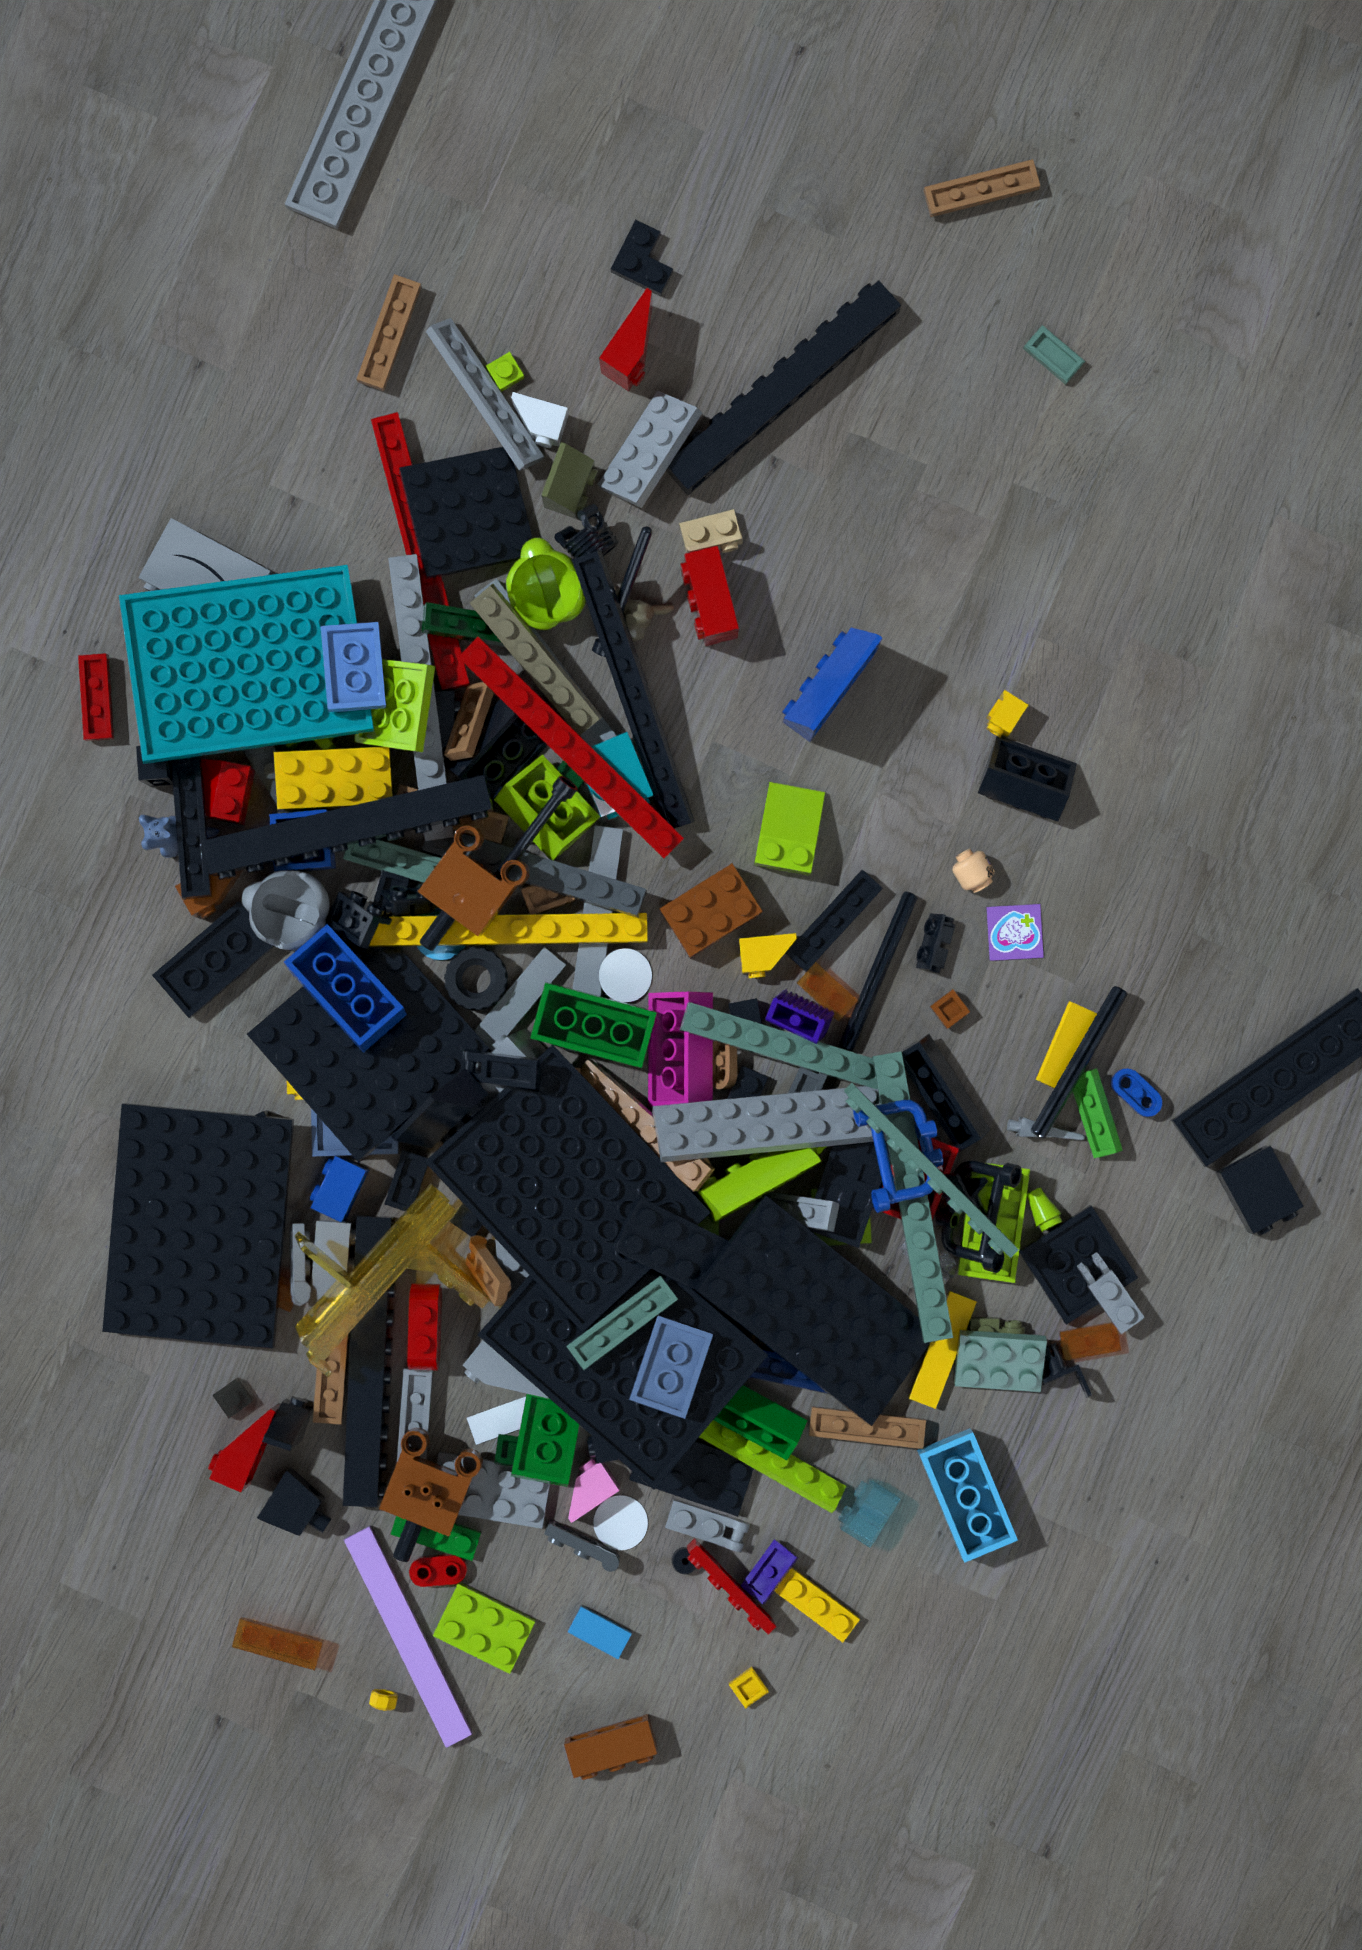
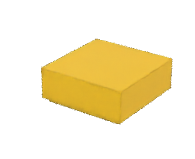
M752 1666L729 1682V1686L745 1709L769 1692Z

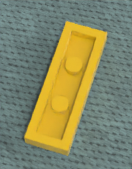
M793 1567L774 1591L842 1643L860 1620L857 1615Z

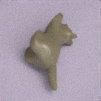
M628 599L623 615L632 641L635 642L644 638L645 631L651 624L654 615L668 614L674 610V606L650 605L641 600Z

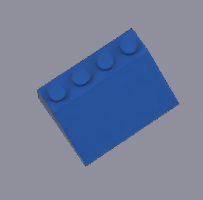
M852 627L847 634L842 631L832 644L836 647L830 656L825 654L817 664L816 668L819 672L813 679L808 677L800 687L799 691L802 692V695L797 701L791 699L782 713L786 715L783 723L811 742L877 653L882 637L878 634Z

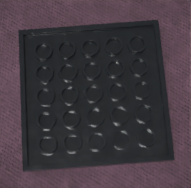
M352 944L349 947L404 1007L407 1014L364 1053L304 987H301L247 1033L248 1037L358 1163L395 1133L432 1094L465 1069V1060L462 1059L463 1050L490 1051V1048L399 946L368 947L366 949Z

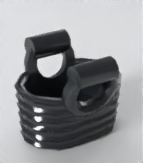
M590 504L577 513L584 529L577 533L572 526H567L554 536L556 542L560 543L571 554V557L574 558L598 550L602 551L604 557L618 545L616 536L613 535V532L610 530L607 522L604 521L602 514L598 511V507L595 504ZM593 516L597 520V524L594 527L591 526L588 520Z

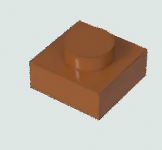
M953 989L930 1006L946 1029L970 1013Z

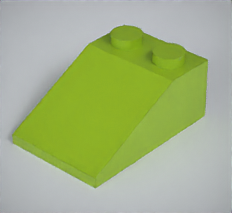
M769 782L754 866L810 876L825 792Z

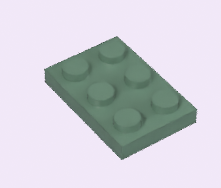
M960 1330L954 1377L955 1386L1041 1392L1047 1344L1046 1336Z

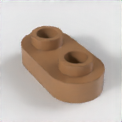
M713 1041V1087L716 1089H730L737 1080V1048Z

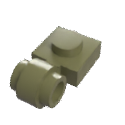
M971 1317L970 1331L1025 1334V1327L1022 1326V1321L1006 1320L1005 1326L999 1327L998 1317Z

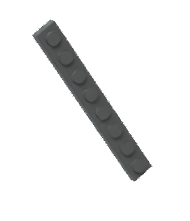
M463 834L462 841L465 846L470 847L475 843L476 837ZM454 838L425 841L422 851L442 858L453 844ZM484 840L478 850L468 851L467 854L495 874L513 848ZM524 852L519 859L525 862L530 870L529 878L525 884L630 916L639 917L647 893L645 888ZM515 864L508 874L509 878L518 881L522 876V869Z

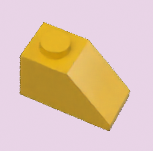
M796 933L740 938L739 949L742 974H748L749 979L765 977V972L771 971L796 941Z

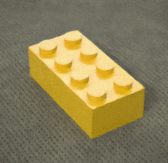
M389 747L274 752L277 813L323 809L331 811L392 797Z

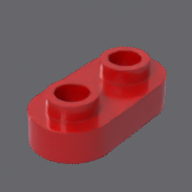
M452 1554L421 1556L411 1564L409 1576L411 1581L420 1587L453 1585L464 1579L467 1573V1563L464 1558ZM448 1566H455L457 1573L455 1575L449 1574L447 1572ZM420 1568H426L429 1572V1575L427 1577H421L418 1573V1570Z

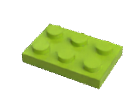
M459 1582L433 1636L510 1674L536 1620Z

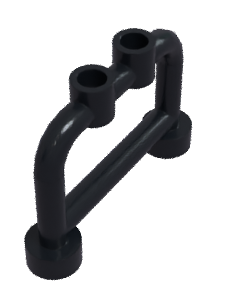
M978 1161L961 1163L954 1173L959 1174L962 1181L969 1172L994 1177L986 1217L996 1226L1004 1186L1013 1188L1018 1186L1022 1177L1021 1167L1012 1163H1006L1003 1167ZM947 1204L946 1209H939L936 1214V1224L943 1226L941 1241L945 1250L956 1257L982 1263L984 1270L998 1273L1004 1263V1253L999 1255L988 1244L991 1238L983 1232L979 1250L956 1245L953 1242L952 1236L953 1230L959 1223V1214L949 1204Z

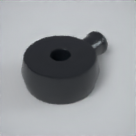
M687 1547L677 1549L671 1559L674 1570L684 1575L690 1574L696 1569L689 1559L687 1563H682V1559L690 1555Z

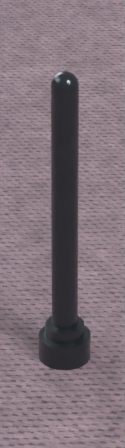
M648 526L641 529L617 595L622 612H624L652 536V529ZM596 638L592 651L605 657L600 640Z
M563 776L557 778L552 785L554 788L551 791L553 795L497 869L495 875L501 878L502 866L507 861L519 860L560 803L571 799L577 792L578 788L574 783ZM512 865V866L509 868L508 874L510 873V871L512 870V868H513L515 865Z

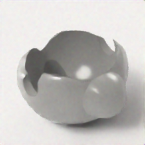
M285 870L272 873L263 881L252 882L247 885L242 894V904L249 912L252 930L259 939L280 949L298 950L326 924L325 918L328 915L330 906L328 893L317 878L306 872Z

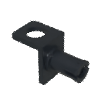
M957 1173L944 1174L984 1215L987 1214V1210L978 1195L988 1183L986 1177L966 1178L962 1181ZM943 1191L942 1194L947 1203L951 1198Z
M1057 1342L1050 1345L1054 1357L1049 1347L1046 1346L1045 1360L1051 1373L1049 1374L1050 1377L1042 1380V1384L1045 1385L1075 1372L1085 1397H1091V1391L1079 1364L1073 1367L1067 1366Z

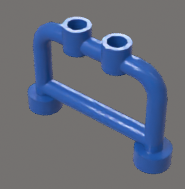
M899 1100L876 1105L884 1115L903 1111L911 1112L915 1118V1133L920 1141L922 1153L936 1167L943 1165L942 1152L940 1149L933 1150L931 1138L937 1137L936 1124L933 1120L927 1121L925 1112L918 1103L912 1100ZM853 1110L857 1126L868 1125L866 1121L869 1117L862 1110L859 1113ZM871 1128L884 1187L872 1190L871 1192L875 1211L877 1213L890 1210V1204L930 1194L934 1189L927 1183L931 1179L928 1175L924 1184L896 1191L884 1132L882 1130L878 1134Z

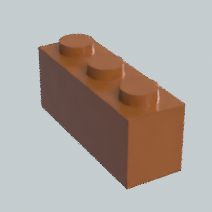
M648 1714L565 1738L564 1742L573 1778L581 1776L582 1780L597 1776L598 1771L609 1769L610 1772L623 1769L626 1767L625 1763L636 1761L638 1764L648 1762L653 1759V1755H656L658 1750Z

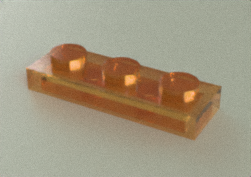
M241 1617L232 1647L315 1671L324 1640Z

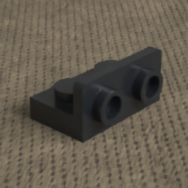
M352 891L351 894L339 892L326 919V923L357 946L368 949L379 923L390 925L392 919L384 914L385 909L376 904L368 903V897L356 891Z

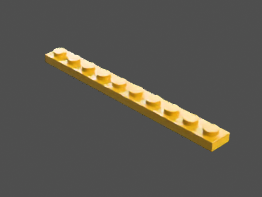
M624 913L496 915L482 936H476L455 920L437 946L647 943V913H640L638 918ZM437 916L389 917L392 919L391 924L379 923L369 947L422 946L420 939Z

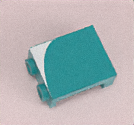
M628 732L591 746L641 797L650 803L648 797L653 796V793ZM588 785L600 816L606 815L608 820L619 816Z

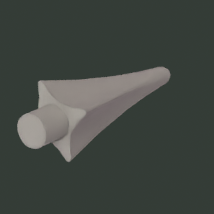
M1019 1117V1121L1008 1120L1007 1130L1017 1132L1016 1137H1037L1031 1132L1035 1121L1025 1117ZM1054 1127L1050 1129L1046 1136L1080 1141L1085 1139L1083 1134Z

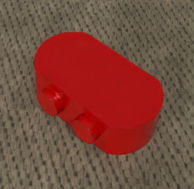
M411 1284L407 1352L409 1370H439L442 1322L441 1284Z

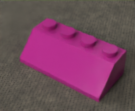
M713 992L648 993V1009L657 1012L648 1043V1107L713 1101V1040L680 1030L687 1003L691 1002L713 1009Z

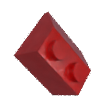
M201 759L206 818L244 825L255 770L247 765Z

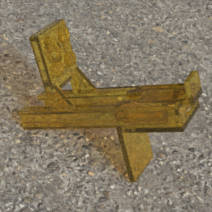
M431 1183L350 1274L299 1231L296 1233L295 1238L300 1249L336 1279L333 1285L295 1326L301 1343L309 1349L306 1353L309 1362L327 1377H330L333 1372L329 1364L324 1360L405 1269L436 1273L438 1279L448 1288L454 1285L455 1290L460 1293L459 1296L470 1306L475 1303L482 1309L490 1301L477 1282L430 1243L457 1212L455 1207L448 1203L450 1201L448 1197Z

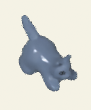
M140 815L139 822L144 829V839L141 842L143 849L147 851L160 848L163 857L171 858L178 856L175 816L155 818L148 815ZM207 827V837H212L219 833L217 828Z

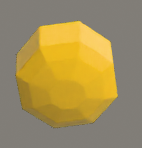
M374 1689L371 1692L369 1704L381 1711H392L396 1708L398 1695L390 1690Z

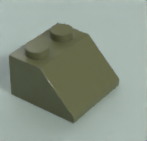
M561 442L541 495L544 508L576 519L577 513L587 505L589 497L585 496L588 485L593 487L597 478L598 470L595 469L594 460L568 444Z

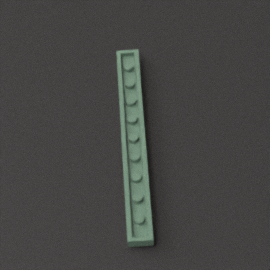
M902 1052L873 1056L880 1104L910 1100ZM909 1111L885 1115L919 1149L913 1114ZM888 1144L896 1191L924 1184L923 1171L918 1174L907 1163L910 1157L903 1150L898 1154ZM928 1195L898 1202L923 1342L927 1343L953 1338Z

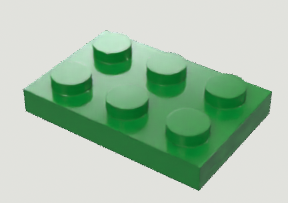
M526 1394L511 1477L568 1487L579 1424L549 1398Z

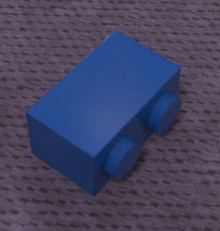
M335 1156L333 1160L329 1158L322 1171V1174L325 1175L322 1185L317 1184L310 1196V1200L313 1201L311 1208L341 1223L345 1222L370 1170L341 1156Z

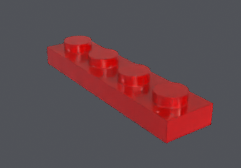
M694 1538L687 1545L690 1554L687 1557L698 1570L703 1567L710 1574L707 1579L717 1590L723 1588L730 1595L727 1599L738 1611L743 1608L749 1615L747 1620L757 1631L763 1629L769 1635L776 1628L774 1619Z

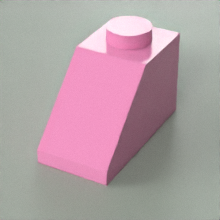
M592 1458L579 1467L581 1472L576 1477L568 1517L571 1523L620 1490L619 1484L605 1463L597 1464Z

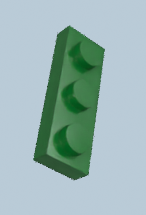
M396 1516L390 1535L400 1538L406 1519ZM455 1523L450 1536H446L422 1527L416 1543L472 1561L482 1532Z

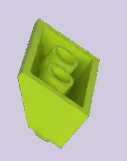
M542 754L506 783L494 800L525 832L553 795L551 792L554 789L552 785L562 775ZM576 792L571 799L560 803L533 842L550 860L554 861L574 844L600 816Z

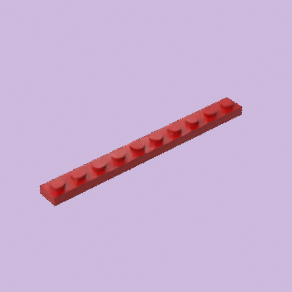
M396 412L373 418L371 422L406 555L417 554L423 604L425 605L428 602L449 606L442 576L430 579L425 578L399 474L400 467L412 465L399 413ZM428 634L442 691L470 685L465 663L458 658L462 653L459 640Z
M477 637L459 655L458 658L660 856L665 858L684 839L480 637Z

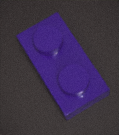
M774 1539L740 1586L760 1603L765 1604L799 1557L778 1540Z

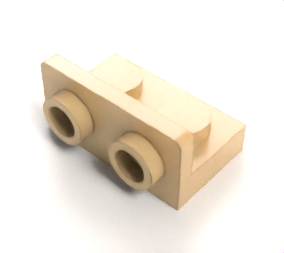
M734 509L679 523L686 553L718 546L722 553L737 550L738 545H741L743 542Z

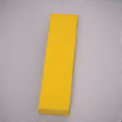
M949 1291L946 1300L953 1338L932 1341L929 1344L908 1397L934 1409L937 1407L957 1355L959 1331L967 1329L977 1301Z

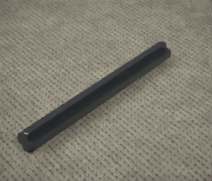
M905 891L902 894L839 1045L842 1048L852 1051L857 1043L918 899L911 892Z
M1112 987L1032 1126L1031 1132L1037 1137L1044 1139L1048 1135L1125 1001L1128 993L1122 988Z

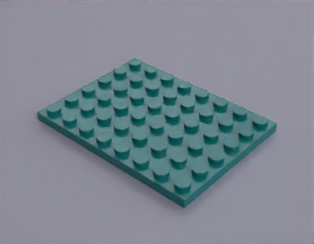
M348 565L119 595L142 761L144 764L374 731L371 709L328 713L321 626L357 623Z

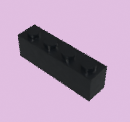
M927 1034L901 1051L905 1070L954 1147L959 1149L958 1152L981 1140L991 1130L930 1034Z

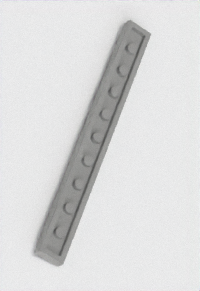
M417 554L390 557L388 560L402 662L431 665L428 634L422 633L424 604ZM434 680L423 752L413 751L418 790L447 784ZM443 823L433 825L432 831L424 833L425 841L454 838L453 826L444 828Z

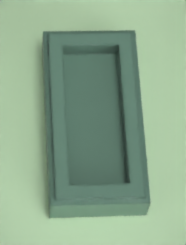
M1043 325L1023 347L1027 353L1065 385L1085 363L1080 356Z

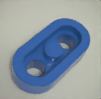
M1129 1068L1120 1069L1113 1075L1111 1080L1112 1089L1137 1114L1151 1117L1161 1110L1162 1098L1160 1094L1135 1070ZM1124 1077L1130 1080L1128 1088L1121 1086V1080ZM1144 1097H1148L1151 1101V1105L1148 1108H1144L1141 1104Z

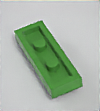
M1096 1068L1085 1071L1073 1089V1093L1093 1157L1098 1158L1123 1151L1098 1070Z

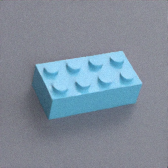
M970 1428L917 1450L964 1563L1018 1541L975 1435Z

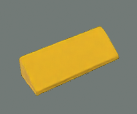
M1071 1001L1068 1002L1036 1077L1037 1081L1053 1089L1055 1088L1097 1013Z

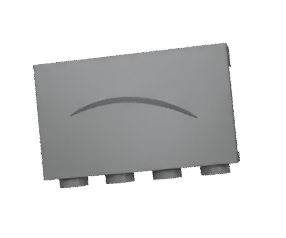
M171 518L138 578L145 583L144 589L154 591L273 575V573Z

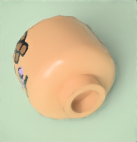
M967 849L956 856L958 862L954 864L952 871L964 890H972L975 893L993 882L991 878L995 871L983 851L972 852L971 849Z

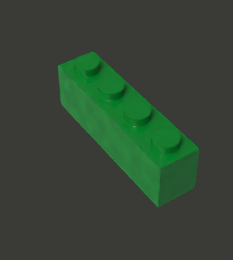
M744 1385L714 1419L717 1423L785 1460H788L797 1446L808 1421Z

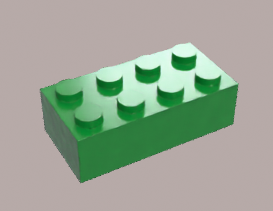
M545 981L530 1039L642 1068L657 1012Z

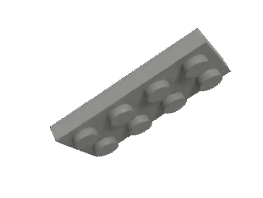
M657 391L597 485L603 491L642 508L702 415V412L693 405Z
M440 1451L437 1464L456 1471L455 1461L459 1454ZM470 1456L462 1458L461 1463L464 1469L474 1470L477 1464L474 1458ZM483 1459L482 1467L472 1479L459 1515L542 1529L550 1484L511 1477L512 1467L495 1465V1460Z

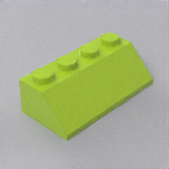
M811 1148L755 1153L749 1157L751 1162L743 1167L740 1163H737L726 1169L725 1177L717 1180L714 1176L706 1180L701 1187L702 1189L696 1193V1196L711 1212L708 1217L712 1224L759 1199L762 1195L770 1193L809 1171L821 1162L820 1158Z

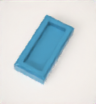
M583 1605L580 1606L568 1629V1633L616 1659H619L632 1634L626 1628Z

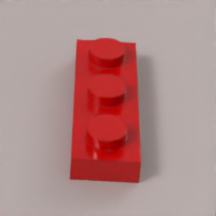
M107 653L78 655L83 740L114 739L109 655Z

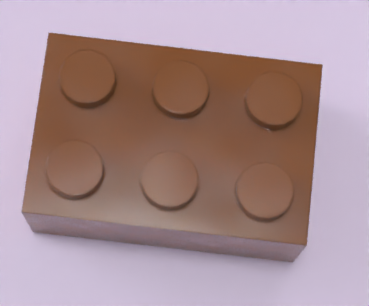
M733 863L660 908L661 914L690 959L763 912Z

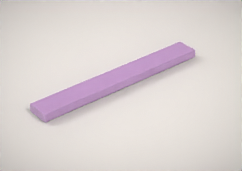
M371 1525L345 1538L344 1542L445 1747L447 1748L472 1735L473 1732Z

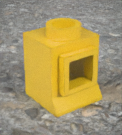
M1004 690L1000 695V699L996 701L986 717L989 720L986 729L998 737L1002 735L1008 737L1028 707V704Z

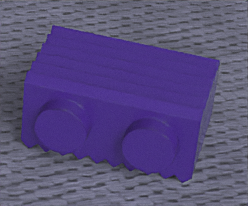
M785 989L773 998L765 1020L817 1044L825 1037L834 1012L833 1010L829 1011L828 1008L824 1009L823 1006L819 1007L817 1003L813 1004L812 1001L808 1002V999L803 1000L802 996L793 995L792 991L788 993L787 989Z

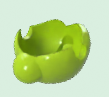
M532 538L525 542L521 549L520 559L511 567L506 579V589L510 605L528 626L539 630H549L560 622L573 620L582 612L586 600L572 559L566 554L554 550L549 542L543 538Z

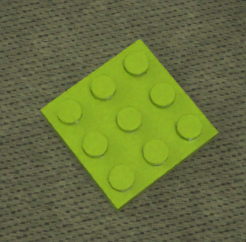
M382 659L386 708L371 709L374 731L355 734L354 742L423 752L435 666Z

